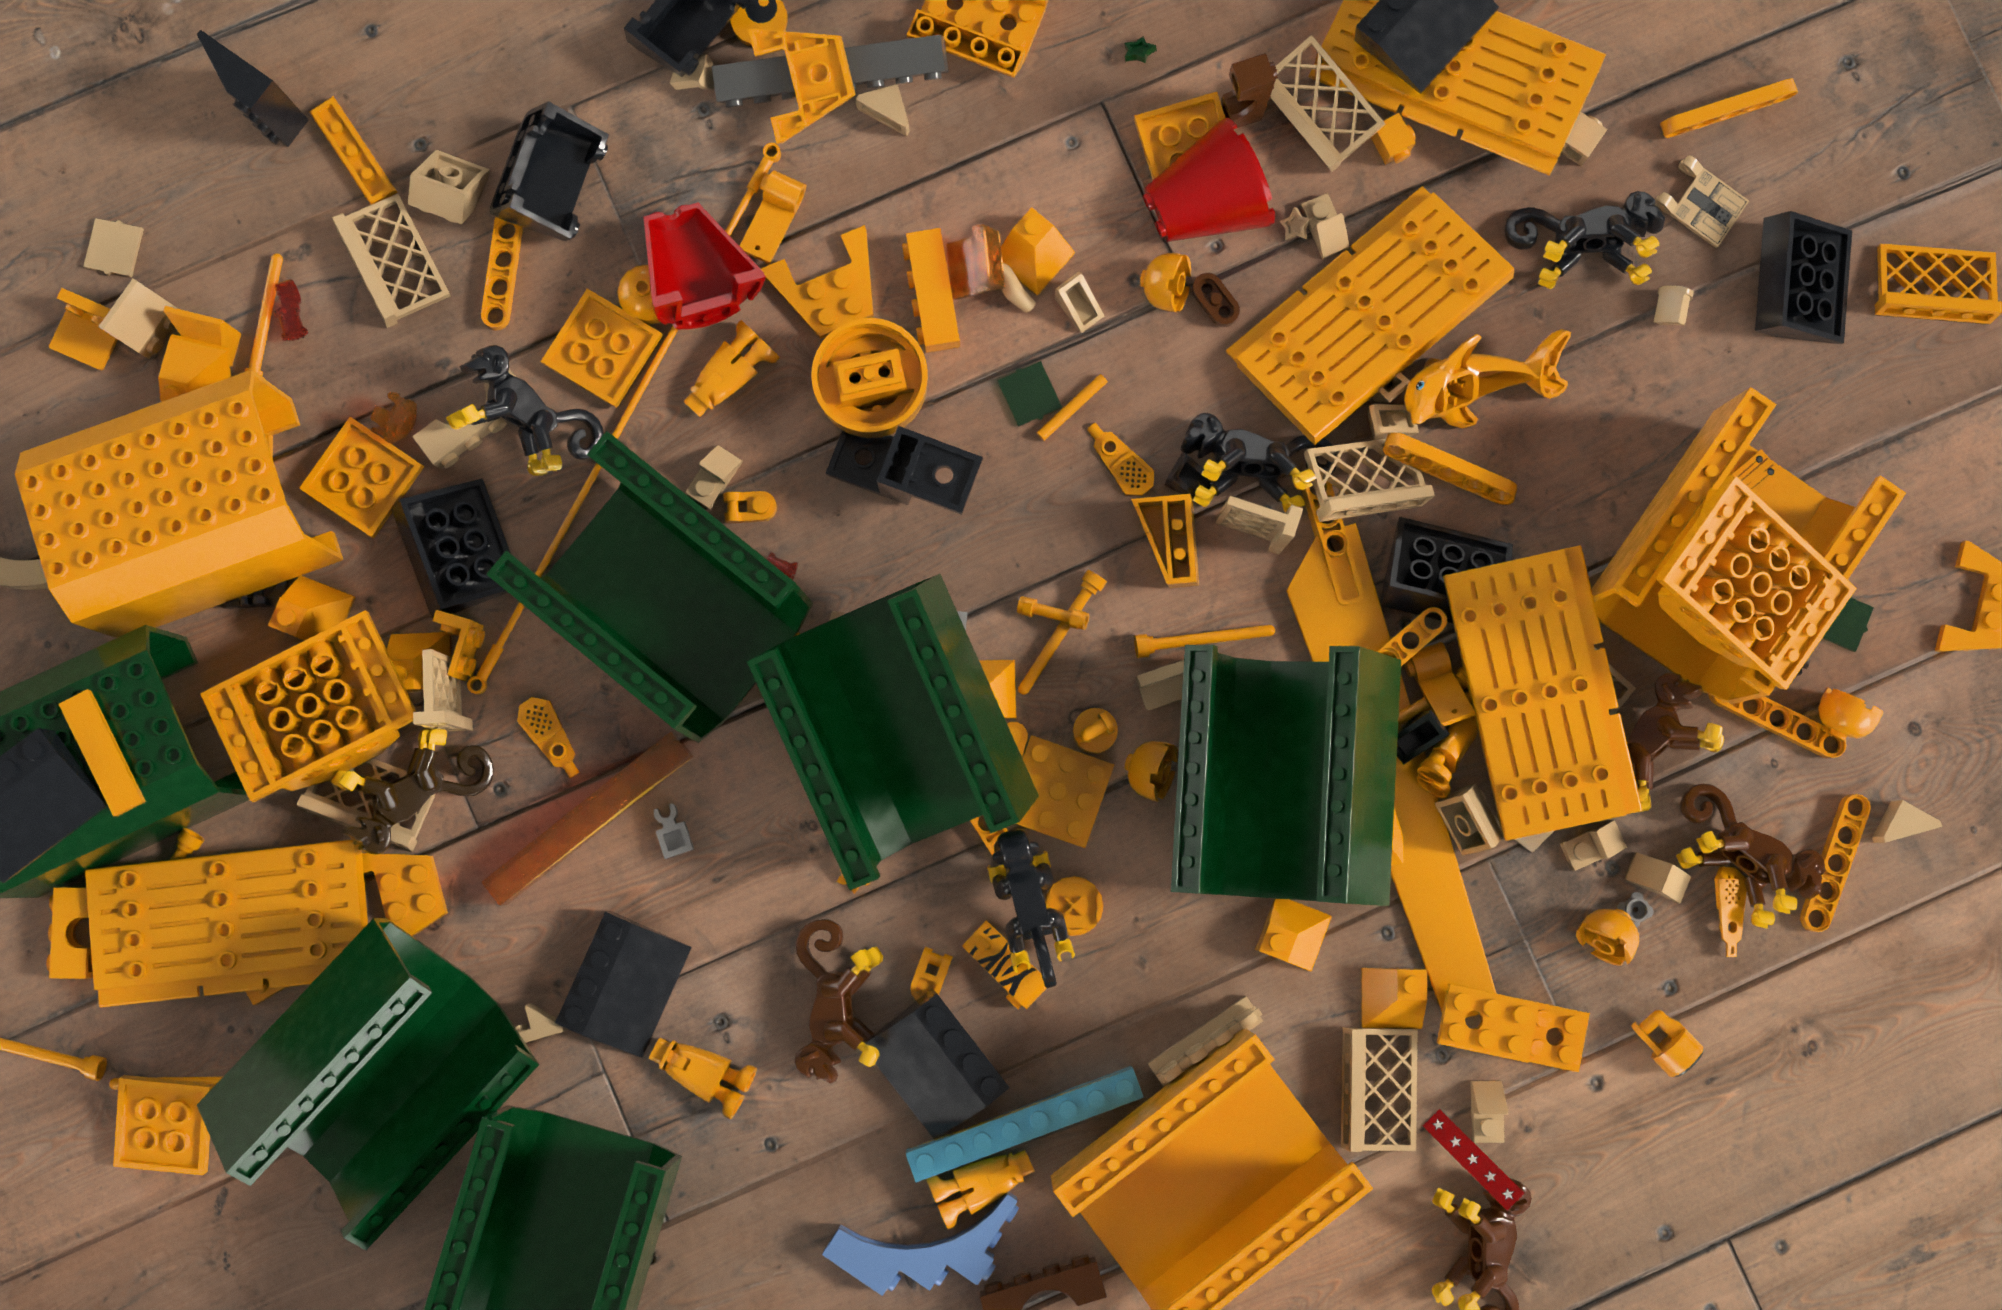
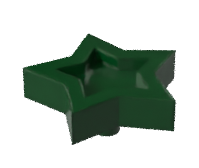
M1144 36L1136 42L1124 43L1127 50L1125 55L1126 62L1138 60L1146 63L1148 55L1157 51L1156 45L1146 43Z

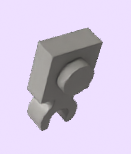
M673 803L669 804L671 813L667 818L661 816L658 808L654 809L655 819L663 825V828L657 830L656 834L664 859L695 850L686 822L676 823L675 819L677 818L678 810Z

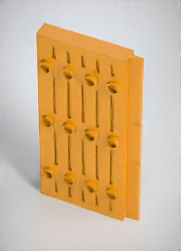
M1343 0L1321 47L1367 102L1394 113L1397 112L1399 106H1403L1404 109L1401 112V116L1453 137L1457 136L1458 130H1462L1464 132L1460 140L1546 175H1551L1606 57L1605 53L1497 11L1420 94L1354 41L1356 25L1379 0ZM1317 54V56H1316V61H1315L1314 65H1317V62H1318V54ZM1322 58L1321 65H1328L1326 61ZM1311 69L1308 78L1316 81L1317 70ZM1321 70L1320 83L1336 87V73L1333 70ZM1340 79V87H1346Z
M1423 186L1350 246L1355 254L1351 255L1349 251L1345 250L1305 283L1302 288L1307 292L1306 295L1297 290L1225 350L1250 381L1314 445L1514 278V267L1434 192L1432 194L1429 193Z
M1582 546L1564 548L1443 576L1503 840H1513L1643 811L1620 713L1609 714V709H1617L1619 706L1605 648L1594 649V644L1602 643L1603 637Z
M343 840L86 869L85 878L94 990H98L99 1007L199 997V986H203L204 996L263 990L266 987V978H269L270 989L311 984L368 924L362 850L358 849L359 844L354 845L353 840Z

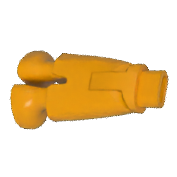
M740 320L736 324L735 339L731 344L726 341L722 343L701 371L694 386L690 388L692 393L683 402L701 417L708 408L712 410L714 408L713 405L720 404L750 381L758 373L753 367L762 360L776 363L780 357L748 325ZM753 344V346H752L751 349L745 354V356H744V357L741 356L740 353H741L747 346H750V345Z
M1475 716L1451 724L1447 730L1450 734L1433 747L1431 754L1417 768L1418 775L1416 779L1418 783L1433 796L1446 798L1450 793L1449 781L1452 778L1451 773L1456 772L1464 754L1478 734Z
M661 1037L657 1040L649 1056L650 1060L659 1064V1069L664 1070L675 1081L708 1103H711L713 1098L719 1100L722 1103V1114L730 1120L738 1111L745 1096L722 1086L720 1081L725 1080L746 1093L757 1072V1068L753 1065H746L741 1070L730 1068L732 1060L695 1046L678 1043L675 1040L669 1042Z
M1023 1150L1014 1155L1010 1152L1008 1157L1007 1155H1000L952 1170L954 1178L950 1180H942L935 1175L927 1178L926 1181L936 1203L958 1191L961 1192V1197L937 1205L949 1230L955 1227L960 1213L966 1209L969 1210L971 1215L1005 1195L1019 1182H1024L1023 1177L1035 1171L1026 1151Z

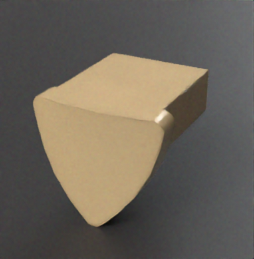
M708 54L700 56L698 59L699 65L690 76L685 74L683 77H680L673 72L670 84L675 90L696 87L704 90L715 89L712 66L714 64Z
M1683 286L1659 287L1654 323L1659 325H1685L1689 302L1693 299L1694 291Z

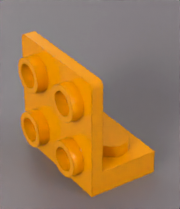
M61 288L57 299L66 304L64 308L66 311L49 344V348L100 371L104 370L118 339L98 327L110 311V308Z
M436 610L433 622L441 625L440 630L459 636L447 676L467 681L468 676L471 677L476 668V660L474 659L476 650L481 648L484 642L485 631H482L484 625L467 618Z

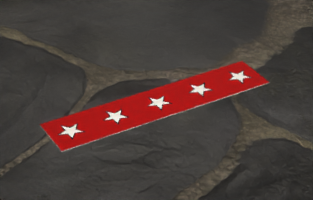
M1440 1109L1423 1125L1507 1211L1525 1194Z

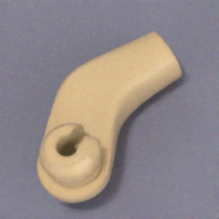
M1005 263L997 264L996 268L991 272L992 280L1000 284L1004 296L1012 304L1025 313L1031 311L1036 302L1024 290L1013 270Z

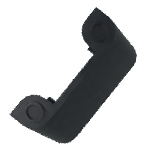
M655 0L647 12L642 11L639 14L641 21H637L632 17L624 27L626 40L637 50L680 77H683L685 74L690 76L698 67V59L737 10L740 7L744 9L751 0Z
M549 101L528 111L520 124L490 206V214L504 221L562 241L574 238L580 227L578 216L573 213L590 164L597 160L601 161L607 153L608 145H606L609 134Z

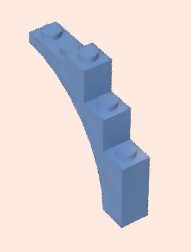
M1007 1192L992 1210L972 1226L953 1236L930 1243L910 1245L884 1243L861 1236L849 1228L840 1225L825 1247L822 1255L881 1296L884 1295L887 1289L891 1292L894 1290L902 1277L898 1274L899 1270L929 1291L934 1284L940 1286L949 1271L945 1269L946 1265L978 1285L981 1279L987 1281L996 1267L992 1263L994 1261V1254L986 1249L988 1246L992 1249L995 1247L1002 1236V1232L999 1231L1004 1221L1010 1223L1019 1209L1016 1206L1018 1198L1011 1192Z

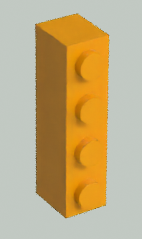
M941 228L906 233L907 243H902L904 261L910 260L912 271L906 272L909 289L915 288L917 299H912L911 302L914 317L920 316L921 327L916 328L919 345L925 344L926 353L959 348L960 338Z

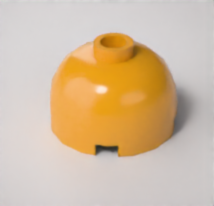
M1164 253L1155 257L1149 263L1147 270L1142 271L1140 285L1144 287L1145 296L1150 304L1168 312H1180L1183 309L1190 289L1188 286L1185 287L1186 277H1191L1189 257L1178 253Z
M648 265L635 266L628 270L619 282L617 290L619 304L629 315L638 318L648 325L659 323L660 321L657 319L652 307Z
M1826 687L1818 706L1821 722L1830 729L1828 734L1841 741H1845L1847 737L1855 739L1866 737L1873 732L1883 715V711L1873 705L1871 710L1865 708L1864 700L1833 688L1831 690L1829 687Z
M1162 741L1144 742L1133 754L1130 753L1127 756L1124 768L1128 771L1127 775L1130 786L1138 795L1159 802L1158 798L1163 799L1166 796L1175 775V771H1170L1172 761H1178L1176 745Z
M1598 909L1587 915L1576 931V937L1583 947L1585 943H1588L1596 949L1591 952L1592 955L1616 966H1622L1624 961H1626L1627 965L1630 964L1639 946V932L1630 915L1621 909Z

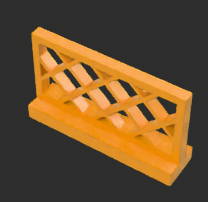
M1881 243L1877 247L1879 300L1875 303V315L1991 324L2002 314V301H1998L1995 252ZM1887 253L1896 254L1903 263L1895 269L1887 261ZM1916 256H1924L1932 265L1924 271L1912 259ZM1945 258H1953L1961 268L1953 274L1941 261ZM1974 260L1987 261V272L1983 276L1971 265ZM1905 265L1919 276L1912 283L1908 282L1898 272ZM1934 267L1947 278L1940 286L1928 275ZM1962 270H1965L1976 280L1969 288L1956 277ZM1891 277L1904 288L1900 293L1888 292L1887 281ZM1922 279L1933 292L1929 295L1921 294L1914 285ZM1951 282L1962 294L1959 297H1951L1942 288ZM1980 284L1988 292V300L1979 299L1971 290Z

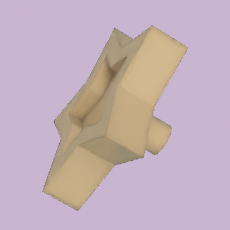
M1294 207L1288 218L1279 221L1286 229L1285 240L1289 241L1296 236L1307 239L1306 228L1313 218L1302 217L1298 208Z

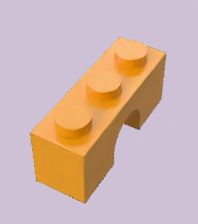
M53 887V894H51L49 899V907L52 911V924L48 928L51 950L46 961L49 978H93L91 947L81 945L75 935L79 922L89 918L86 887Z

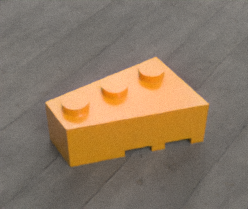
M1191 494L1131 499L1169 588L1199 586L1194 507Z

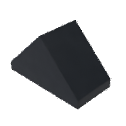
M1182 452L1164 485L1180 494H1191L1192 498H1194L1195 491L1200 485L1209 490V484L1213 481L1202 476L1201 473L1204 469L1186 453Z
M1431 710L1421 712L1398 730L1397 757L1404 765L1447 737L1450 733Z

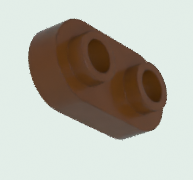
M1200 274L1192 286L1194 298L1216 325L1227 327L1235 323L1240 313L1238 302L1215 274ZM1203 286H1209L1212 292L1210 294H1205L1202 292L1201 288ZM1222 308L1227 309L1229 316L1222 317L1219 314V310Z

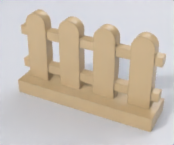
M1244 996L1147 1064L1162 1086L1165 1087L1193 1064L1206 1057L1216 1046L1219 1047L1232 1039L1233 1035L1239 1030L1248 1029L1250 1031L1262 1023L1263 1020L1260 1016L1263 1014L1259 1008H1255L1247 996Z

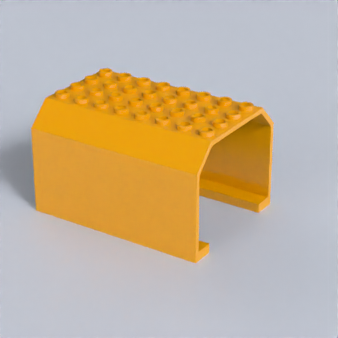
M249 370L20 452L15 470V478L48 588L71 623L118 638L144 625L156 628L343 561L335 533L329 531L312 538L305 535L285 500L266 435L272 436L300 426L291 397L253 370Z
M1752 387L1713 411L1591 589L1600 623L1674 674H1680L1684 681L1688 679L1689 682L1702 686V692L1729 704L1769 696L1776 686L1759 670L1737 665L1699 643L1660 608L1658 592L1663 585L1656 580V577L1698 519L1710 489L1718 490L1728 475H1731L1758 451L1749 444L1777 404ZM1773 461L1781 471L1755 494L1848 580L1906 492L1880 475L1874 479L1857 506L1854 507L1825 497Z
M1248 1029L1239 1030L1228 1042L1219 1047L1216 1046L1206 1057L1181 1073L1050 1175L1053 1192L1072 1217L1079 1212L1141 1293L1151 1310H1220L1373 1190V1187L1353 1162L1347 1164L1270 1065L1275 1060L1256 1034Z

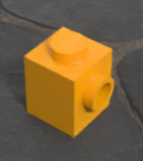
M1397 113L1384 120L1386 125L1370 137L1385 165L1392 161L1399 163L1407 159L1411 155L1410 152L1416 143L1414 130L1409 124L1406 125L1400 113Z

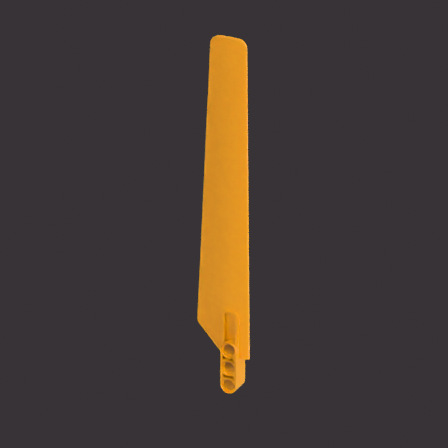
M1326 481L1324 488L1327 497H1334L1333 486ZM1310 487L1302 490V496L1315 538L1286 592L1312 662H1329L1330 646H1361L1377 652L1391 638L1357 525L1355 523L1344 526L1343 519L1332 520L1330 524L1319 522L1316 513L1320 508L1318 498L1311 493ZM1334 538L1338 540L1341 546L1340 551L1333 552L1329 550L1327 539ZM1383 652V653H1382V654H1385V655H1388V656H1391V657L1396 658L1395 655H1394L1392 652ZM1402 675L1400 677L1399 712L1410 706ZM1406 721V722L1403 723L1402 725L1398 726V730H1399L1403 725H1405L1408 721ZM1422 752L1404 765L1398 757L1396 759L1394 807L1403 835L1404 863L1391 866V876L1442 1012L1448 983L1496 993L1449 832L1434 804L1439 799L1428 793L1416 779L1418 775L1417 768L1426 759L1425 752ZM1471 1011L1466 1015V1018L1478 1015V1013Z

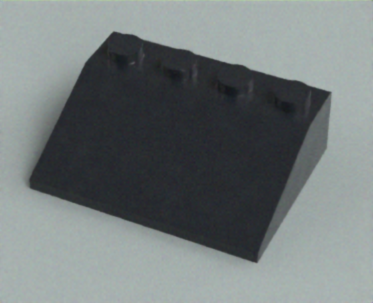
M1379 0L1356 25L1354 41L1421 94L1499 10V6L1494 0Z
M200 30L197 36L224 88L235 100L232 105L241 111L242 115L251 121L252 125L261 131V134L275 145L280 141L289 147L309 121L308 118L272 79Z
M1793 211L1764 218L1755 331L1781 338L1834 344L1844 343L1852 230Z
M483 478L398 500L392 509V513L432 619L436 610L452 614L508 593L486 575L506 550L510 552Z
M1399 517L1384 579L1380 606L1420 615L1428 608L1435 607L1445 613L1447 622L1453 623L1443 576L1511 561L1513 544ZM1434 612L1428 613L1425 616L1441 620V617Z
M38 728L0 756V881L2 883H6L108 807L105 799L54 730Z
M606 911L555 1023L582 1036L643 1057L692 947L615 912Z
M933 988L864 1042L879 1050L876 1065L934 1139L986 1108L1010 1088Z

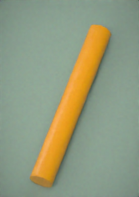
M1099 374L1036 432L1037 435L1045 441L1108 382L1106 378Z

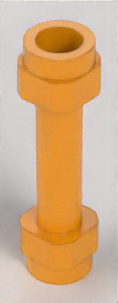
M1021 596L1017 605V613L1028 617H1033L1035 614L1069 623V627L1085 630L1089 622V613L1077 609L1071 612L1039 604L1037 599Z

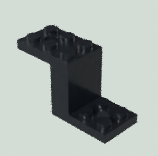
M901 426L897 427L894 437L888 435L879 438H863L842 430L826 470V475L905 505H909L911 497H915L962 515L983 457ZM861 450H867L872 454L871 461L866 465H860L855 460L856 454ZM941 468H948L952 471L953 478L948 483H940L935 477L936 472Z

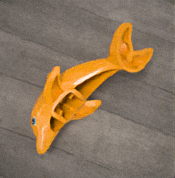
M1560 329L1551 333L1525 362L1487 354H1471L1482 338L1478 334L1464 341L1448 358L1443 360L1429 358L1424 365V369L1419 371L1409 381L1405 393V408L1411 414V422L1413 424H1422L1427 419L1441 417L1447 424L1463 429L1474 426L1478 418L1467 407L1468 405L1492 392L1526 383L1535 392L1546 398L1551 399L1559 396L1567 388L1568 382L1560 377L1556 366L1565 345L1570 339L1571 332Z

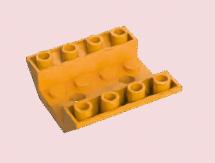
M925 0L921 10H916L906 34L908 38L942 35L945 39L947 53L1015 78L1026 60L1045 13L1048 0H962L963 6L958 10H952L947 6L949 0ZM1006 18H1011L1017 25L1012 30H1005L1001 27L1000 23Z

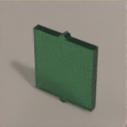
M1041 361L1024 369L1017 368L1015 373L997 381L1018 427L1036 419L1042 420L1043 416L1062 408Z
M1850 597L1823 636V639L1856 652L1863 633L1868 631L1866 626L1874 607Z

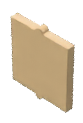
M95 218L83 267L102 271L108 276L117 274L132 277L144 229L123 224L120 220L112 222Z

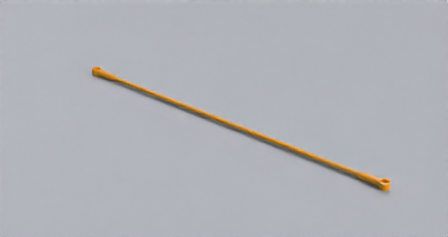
M768 143L764 146V156L746 187L748 189L725 229L729 236H731L753 194L759 190L764 175L769 172L773 163L780 160L781 151L777 144ZM771 149L777 151V154L773 157L767 155V152ZM673 325L612 433L616 439L619 438L674 339L678 329H675ZM597 463L535 572L540 578L602 469ZM518 603L497 643L492 645L476 676L468 680L467 688L471 693L479 695L486 691V681L504 650L502 648L525 608L522 603ZM476 680H480L482 686L479 690L475 691L473 683Z

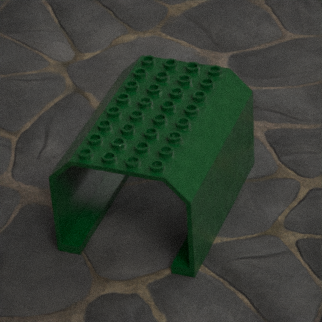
M606 431L587 455L621 482L616 492L542 578L507 550L486 575L674 730L699 743L726 721L756 684L747 661L777 644L796 636L813 602L796 582Z
M941 574L919 581L809 629L747 661L850 890L879 879L880 873L876 866L883 859L913 843L982 815L990 833H994L1020 822L1039 797Z
M144 625L0 691V756L38 728L54 730L104 798L59 706V703L87 689L91 690L146 801L119 816H113L109 807H106L6 883L0 881V899L39 898L52 892L53 887H63L84 877L86 869L104 868L181 832L183 828H190L249 800L237 772L213 782L199 764L162 682L163 679L198 664L186 636Z
M1185 645L1171 892L1389 906L1401 677L1400 659L1361 646H1330L1329 662L1265 661L1235 658L1218 653V646Z
M373 918L197 1104V1107L227 1174L251 1186L287 1147L302 1155L330 1182L349 1221L341 1230L344 1239L367 1251L476 1134L482 1117L497 1111L539 1066V1063L500 1004L471 976L387 918Z
M507 1105L482 1117L424 1310H637L682 1156L656 1143L541 1110Z

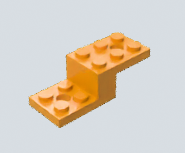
M1448 983L1437 1043L1526 1063L1532 1062L1579 1072L1590 1013ZM1471 1011H1476L1481 1017V1022L1476 1028H1469L1465 1022L1466 1015ZM1551 1028H1557L1561 1033L1560 1041L1554 1045L1549 1044L1546 1039V1033Z

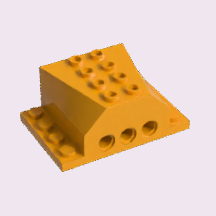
M1728 475L1718 490L1710 489L1698 519L1656 577V580L1663 585L1658 592L1660 608L1699 643L1737 665L1759 670L1775 686L1787 690L1857 589L1737 476Z
M366 610L200 693L246 794L252 802H256L281 788L295 791L333 779L338 771H349L382 754L400 737L397 729L413 722V712H416L376 626Z

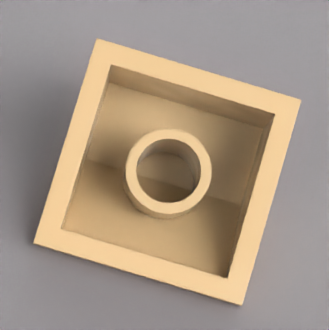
M435 150L410 175L408 205L419 208L423 212L443 217L450 222L462 224L474 212L489 176L490 169Z
M132 278L98 327L150 359L152 355L159 352L163 345V339L168 332L175 328L163 312L164 307H177Z
M1476 783L1461 787L1446 798H1442L1434 803L1462 856L1492 849L1503 838L1499 821L1490 811L1486 803V797Z

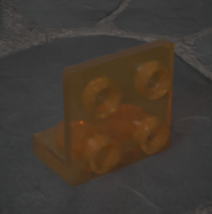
M984 224L972 226V237L947 243L950 286L953 299L959 300L1005 288L1000 233L998 230Z

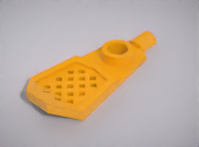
M1093 423L1087 429L1095 439L1094 449L1126 496H1143L1154 486L1155 470L1112 432H1103L1096 423ZM1106 443H1113L1116 449L1113 452H1107L1104 448Z
M531 697L520 704L517 718L518 724L554 767H563L570 779L580 773L573 762L576 754L551 701ZM557 745L563 747L564 751L561 756H555L553 752Z
M1719 867L1714 878L1716 907L1719 909L1720 919L1719 929L1721 939L1726 943V957H1737V943L1742 938L1747 893L1745 887L1746 878L1735 867Z

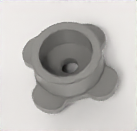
M1633 892L1630 899L1626 902H1620L1617 906V909H1621L1630 915L1636 927L1640 925V922L1652 917L1654 912L1653 908L1643 899V894L1640 892ZM1634 907L1638 908V911L1636 913L1633 912Z

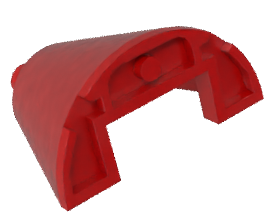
M1224 118L1215 124L1143 189L1145 194L1142 197L1149 211L1154 209L1158 217V221L1154 222L1156 230L1161 238H1166L1167 242L1266 228L1274 224L1275 210L1273 207L1270 209L1267 202L1272 200V195L1265 174L1244 133L1237 135L1234 131L1237 128V124L1230 118Z
M699 202L681 205L674 210L672 215L654 212L643 217L652 307L657 319L662 324L671 323L675 329H696L710 326L741 310L739 306L747 298L752 301L760 292L765 282L766 276L764 272Z

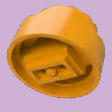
M861 318L842 324L823 340L813 360L811 380L819 405L825 415L838 428L863 438H879L896 433L898 426L904 428L917 416L927 393L928 369L921 347L908 331L888 320ZM886 369L890 371L887 377L879 375V371ZM860 376L861 380L854 384L850 382V377Z

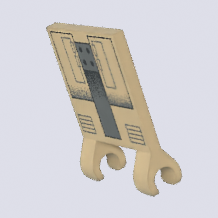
M1689 155L1681 160L1678 169L1682 173L1694 177V180L1678 203L1668 193L1663 192L1655 198V206L1717 248L1749 200L1703 168L1696 158Z

